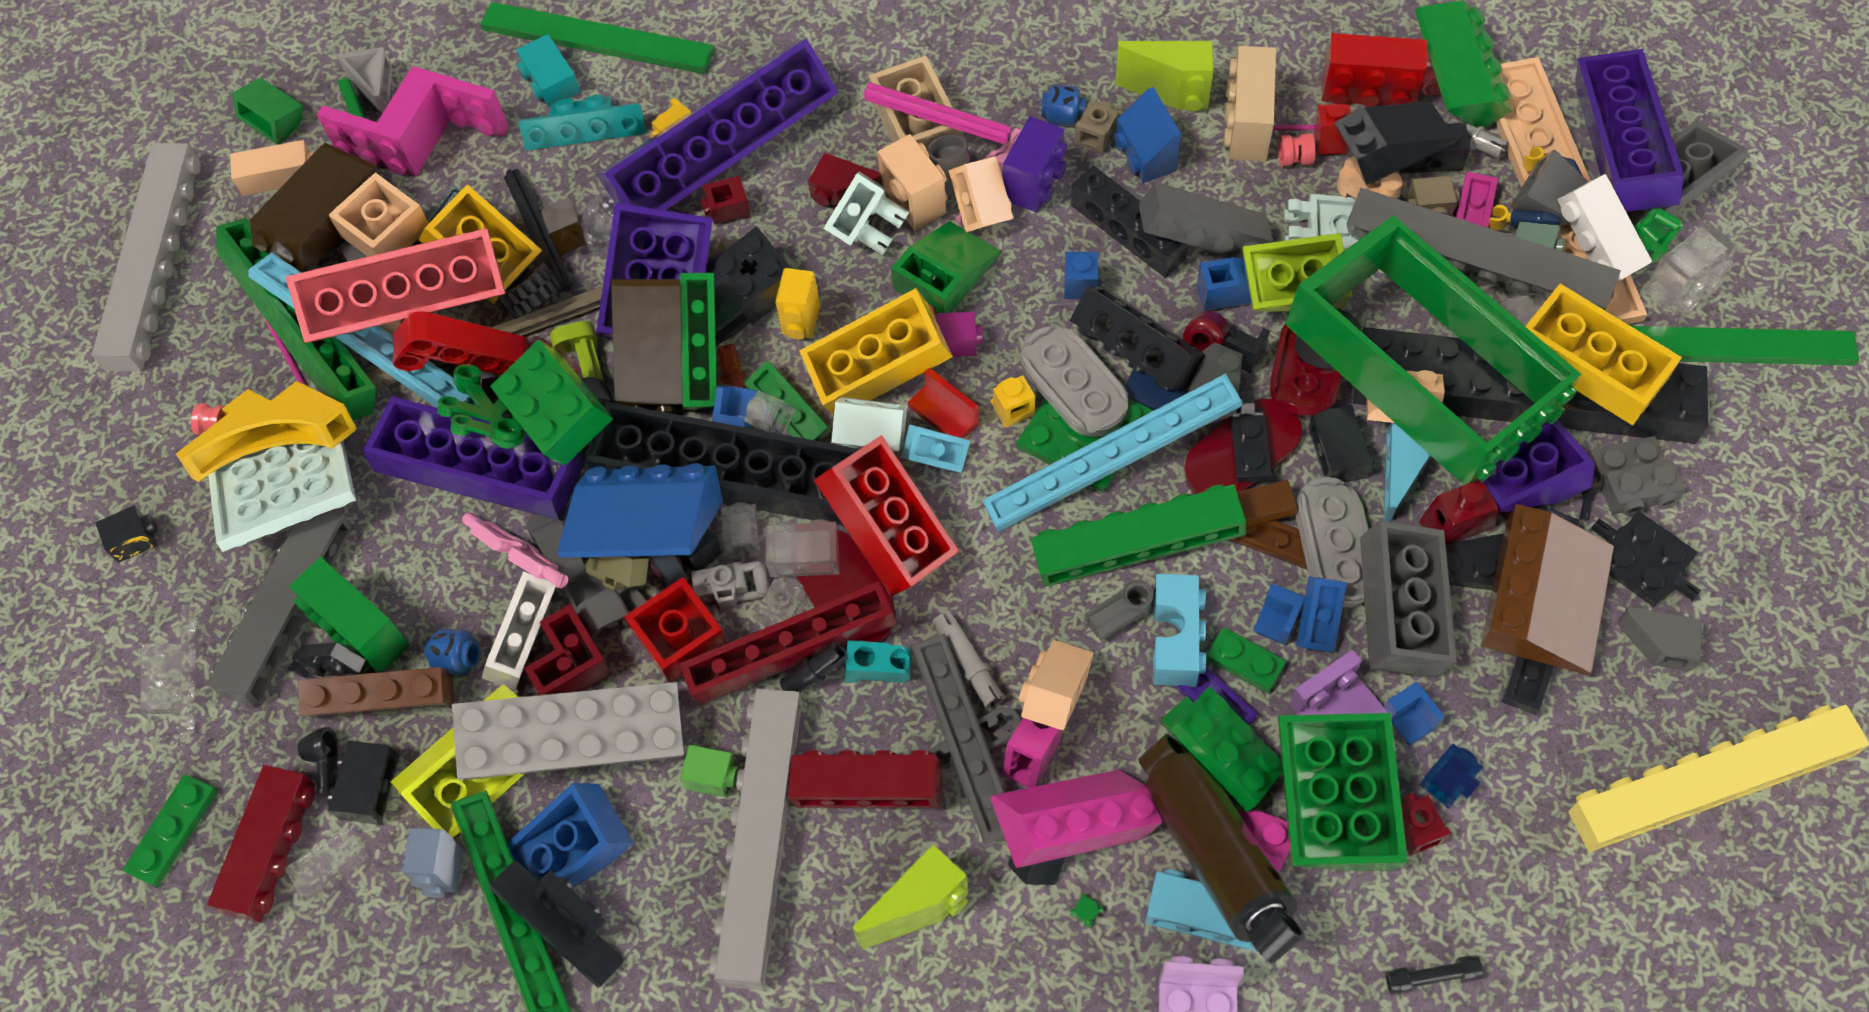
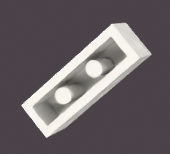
M1606 174L1583 184L1557 199L1561 206L1563 217L1569 221L1577 236V243L1585 251L1588 259L1621 270L1617 281L1622 280L1652 262Z
M522 573L485 664L482 679L499 685L504 684L506 687L516 690L541 627L539 622L544 619L556 587L548 580L536 578L529 573Z

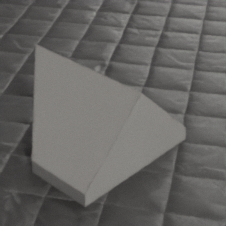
M384 47L336 54L356 93L380 113H383L389 104L392 64Z

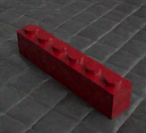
M878 581L679 664L690 695L701 706L800 665L808 656L814 657L833 641L838 642V646H846L848 640L858 641L897 625V622L881 583Z

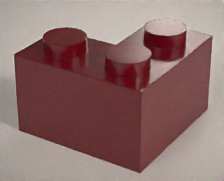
M571 604L539 622L555 648L551 653L524 668L539 695L585 691L612 675Z

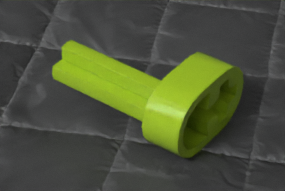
M579 321L552 330L550 339L554 350L560 354L576 351L583 378L595 377L604 381L595 348L598 337L592 322Z

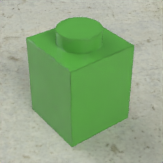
M689 745L679 779L686 790L727 798L729 788H735L737 784L739 766H736L732 753Z

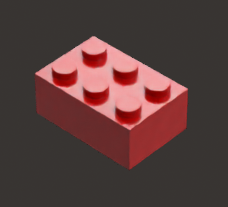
M1331 33L1322 72L1321 101L1333 104H1362L1366 107L1417 102L1426 72L1427 40Z

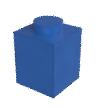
M1065 251L1064 299H1081L1087 286L1098 285V252Z

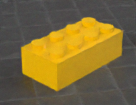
M1562 284L1557 286L1525 326L1582 374L1574 386L1578 392L1632 426L1669 379L1682 358Z
M916 288L799 350L822 405L833 416L835 402L841 397L871 401L926 372L929 368H933L953 357L929 304Z

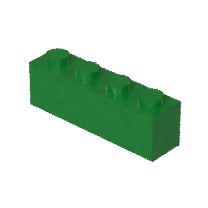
M680 273L683 411L714 410L716 397L714 273Z

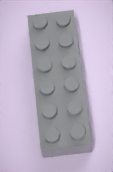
M677 682L452 704L458 781L678 758L684 755Z

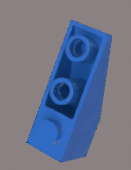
M1231 257L1200 263L1197 288L1204 311L1251 303L1244 259Z

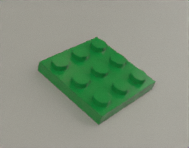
M1128 398L1127 416L1122 425L1116 430L1154 410ZM1045 399L1017 440L1016 448L1051 465L1106 435L1087 436L1076 432ZM1118 470L1089 486L1105 493Z

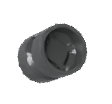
M947 134L934 139L928 145L927 151L932 163L939 165L946 175L947 181L944 183L946 194L955 195L948 170L971 163L966 140L960 135Z

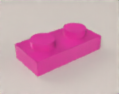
M1466 171L1455 218L1488 228L1498 178Z

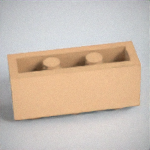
M1056 640L1052 641L1048 651L1041 650L1037 664L1033 665L1028 681H1024L1020 692L1019 702L1024 703L1021 717L1064 731L1086 684L1094 652Z

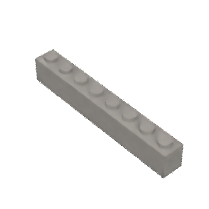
M152 143L91 355L105 371L142 372L145 360L150 358L152 334L158 329V312L160 305H163L166 299L165 286L167 279L171 278L173 274L172 261L174 253L180 248V231L187 222L186 209L189 200H192L194 196L193 184L195 176L201 170L200 159L187 143Z
M756 689L754 701L749 700L747 722H751L750 734H744L742 741V756H746L745 769H739L737 791H741L740 803L733 806L731 820L732 826L736 827L735 838L728 841L726 861L731 863L729 877L724 876L722 880L721 899H725L724 914H718L715 928L716 937H720L718 952H712L710 961V974L715 975L714 979L719 986L757 990L765 989L790 800L788 793L792 755H796L802 710L799 692Z

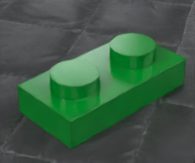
M1225 627L1222 628L1206 655V660L1267 694L1271 691L1287 662Z

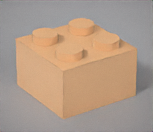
M909 134L877 151L882 186L886 188L884 192L891 201L910 211L905 220L914 231L946 214V201L948 200L944 184L947 181L946 175L939 165L932 163L928 151L922 143L917 144Z
M374 173L329 214L340 236L367 257L410 247L429 224L418 203L377 173Z

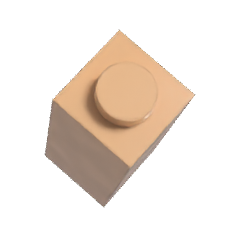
M301 140L230 154L231 179L242 196L280 189L315 151L310 152L305 141Z

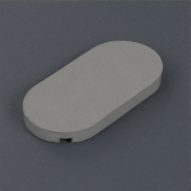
M1054 326L1037 329L1026 338L1021 352V366L1024 374L1073 430L1087 436H1103L1115 431L1122 425L1128 412L1126 389L1077 333L1067 328L1061 330L1054 329Z
M1329 476L1317 477L1308 482L1299 491L1295 499L1297 506V515L1295 516L1308 574L1313 577L1347 582L1343 608L1357 607L1365 603L1360 537L1369 530L1364 506L1359 495L1353 489L1349 490L1343 485L1345 482Z

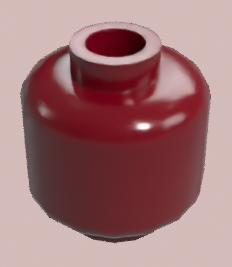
M1203 311L1196 314L1186 325L1183 332V340L1201 352L1213 343L1224 346L1226 339L1230 336V326L1221 314L1214 311Z

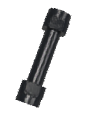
M1477 955L1457 958L1456 963L1409 972L1406 967L1386 971L1385 979L1389 993L1391 995L1410 993L1412 987L1455 979H1460L1462 983L1483 979V968Z

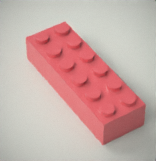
M487 228L285 277L305 343L404 320L410 313L416 311L433 313L506 294Z

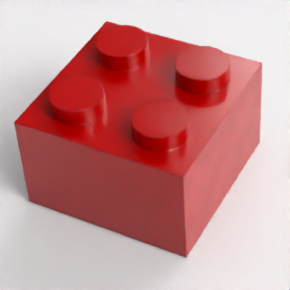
M684 577L624 616L631 632L668 683H673L683 676L679 663L728 644L722 628Z

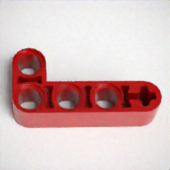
M416 311L410 313L393 334V365L402 371H416L421 369L431 358L456 365H473L481 371L502 375L530 348V342L521 335L430 312Z

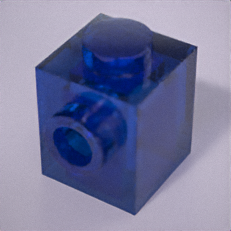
M1452 743L1425 775L1419 786L1450 809L1461 795L1468 799L1479 786L1481 781L1476 776L1483 766L1478 763L1475 755L1469 750L1458 748Z

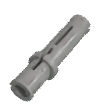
M946 611V619L943 614H940L933 620V626L940 635L945 633L951 652L965 673V682L967 685L973 686L985 709H992V702L995 707L1004 701L1005 695L990 675V666L988 663L982 662L954 618L953 613Z

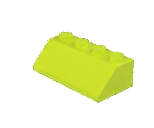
M502 684L484 701L518 698V696ZM453 727L396 776L391 783L433 829L446 830L445 832H448L447 834L454 838L460 831L451 809V802L487 790L491 803H493L524 774L458 781Z

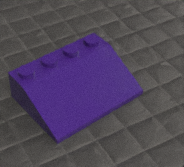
M615 203L596 329L598 337L613 339L611 279H680V273H705L713 218Z

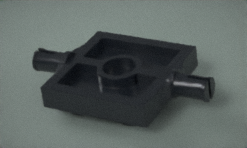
M1639 510L1626 525L1618 530L1602 521L1601 518L1591 527V531H1594L1614 546L1609 576L1651 606L1655 607L1665 594L1673 591V589L1687 597L1691 602L1701 592V589L1683 578L1686 574L1687 566L1699 552Z

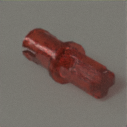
M727 344L726 346L719 347L718 355L723 372L720 376L721 382L724 385L746 388L744 381L746 372L740 368L735 346Z

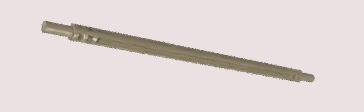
M739 239L732 242L725 240L709 246L707 264ZM603 286L490 328L524 336L600 308ZM429 359L437 367L448 364V362ZM380 368L365 373L376 387L375 390L399 382Z

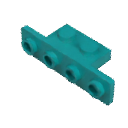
M601 94L586 97L585 100L580 101L561 99L555 102V104H551L549 116L521 119L519 121L525 150L641 135L646 132L640 103L613 106L612 97H604Z

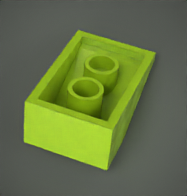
M1118 41L1115 85L1140 95L1147 89L1154 87L1163 104L1175 109H1186L1188 111L1208 109L1214 71L1212 41Z
M1341 233L1243 246L1242 252L1253 311H1290L1299 284L1344 252ZM1352 290L1332 306L1334 308L1345 307L1352 297Z
M933 844L852 927L858 945L862 949H866L941 922L949 914L952 917L956 916L968 902L966 898L968 895L967 875Z

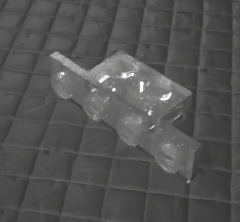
M181 605L178 644L142 643L139 714H177V747H184L187 735H194L195 713H188V702H194L195 681L188 680L189 669H195L196 650L195 648H189V637H195L196 616H189V605Z

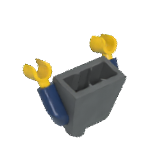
M1535 146L1530 149V156H1524L1523 167L1531 173L1510 206L1513 209L1512 213H1508V209L1503 205H1497L1492 209L1493 216L1501 217L1489 218V226L1493 230L1506 228L1508 222H1511L1512 226H1518L1519 222L1558 225L1560 228L1569 222L1563 217L1561 206L1557 199L1588 181L1583 177L1574 159L1563 157L1555 149L1544 155V150L1540 146Z

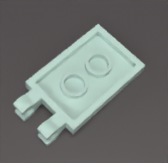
M1310 194L1308 201L1289 199L1288 209L1284 211V222L1298 223L1308 220V228L1289 226L1288 236H1285V241L1341 233L1345 251L1358 241L1351 237L1352 233L1348 232L1346 225L1354 206L1355 198Z

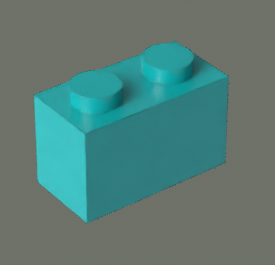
M548 34L516 49L520 62L516 63L517 69L524 80L529 78L532 82L529 86L537 101L543 99L547 107L550 108L551 104H555L558 100L568 99L581 93L574 72Z

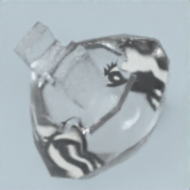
M602 194L591 198L581 219L584 241L588 249L596 255L608 252L614 205L616 203L611 198Z

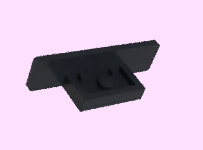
M513 861L491 882L490 890L597 988L602 987L623 964L624 958L598 935L606 922L602 918L600 910L591 902H585L574 892L571 883L564 877H557L550 870L539 881L518 861Z

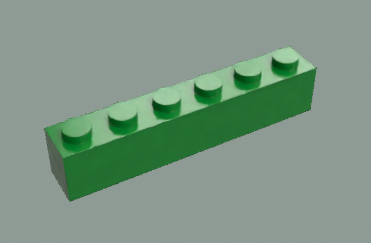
M1234 484L1229 486L1215 485L1208 488L1205 492L1195 495L1181 494L1168 502L1144 504L1138 510L1126 513L1121 511L1112 512L1100 520L1092 522L1088 520L1078 521L1072 524L1071 527L1062 530H1044L1030 539L1043 587H1048L1246 535V520Z

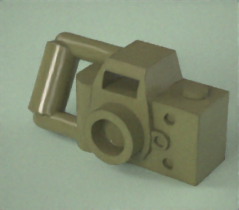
M645 556L589 557L585 564L586 573L602 580L604 586L612 590L646 585L649 558Z

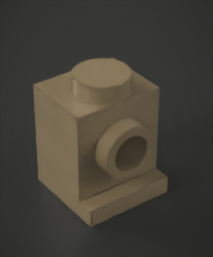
M1100 101L1098 104L1089 102L1080 121H1077L1075 125V144L1103 153L1117 128L1119 111H1116L1113 105L1106 101Z

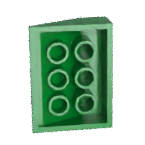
M1391 713L1279 715L1278 725L1291 867L1350 871L1398 870L1408 863Z

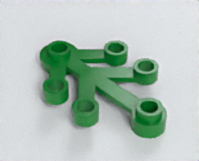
M460 365L454 370V385L459 392L469 394L476 405L458 401V399L451 396L439 398L438 413L444 417H452L451 432L459 436L468 435L471 431L490 436L492 442L505 449L521 445L525 440V432L514 416L511 419L503 418L508 408L500 398L493 404L480 387L481 370L473 365ZM471 417L488 421L490 424L472 420Z

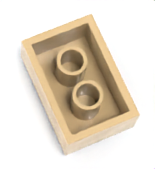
M1238 46L1236 58L1230 59L1229 77L1231 78H1227L1226 97H1228V103H1226L1224 119L1227 122V128L1224 131L1223 147H1229V159L1267 160L1274 125L1276 48Z
M927 56L869 75V82L953 108ZM874 103L893 143L910 134L917 144L922 143L927 149L928 145L940 136L947 134L962 136L961 130Z

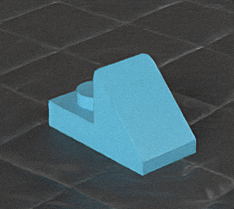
M909 424L901 458L962 473L970 440Z

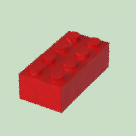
M882 435L814 479L891 597L912 587L959 552Z

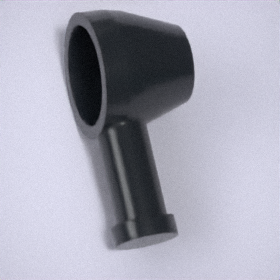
M323 727L312 731L298 742L300 758L303 761L316 763L318 788L316 789V796H328L333 786L331 762L336 761L338 757L337 736L330 727ZM325 746L330 748V752L327 755L325 754Z

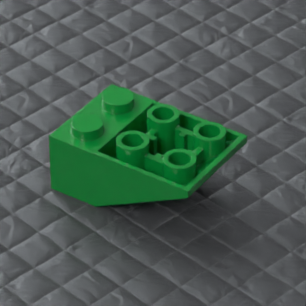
M948 221L912 244L891 267L893 289L904 295L916 288L927 303L935 308V313H952L999 257L1001 250L972 233L966 232L965 229L955 223Z

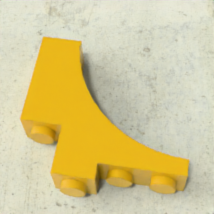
M295 381L272 400L247 389L222 408L226 416L182 448L176 455L190 477L200 482L209 474L236 459L271 447L289 444H313L333 449L357 430L343 403Z

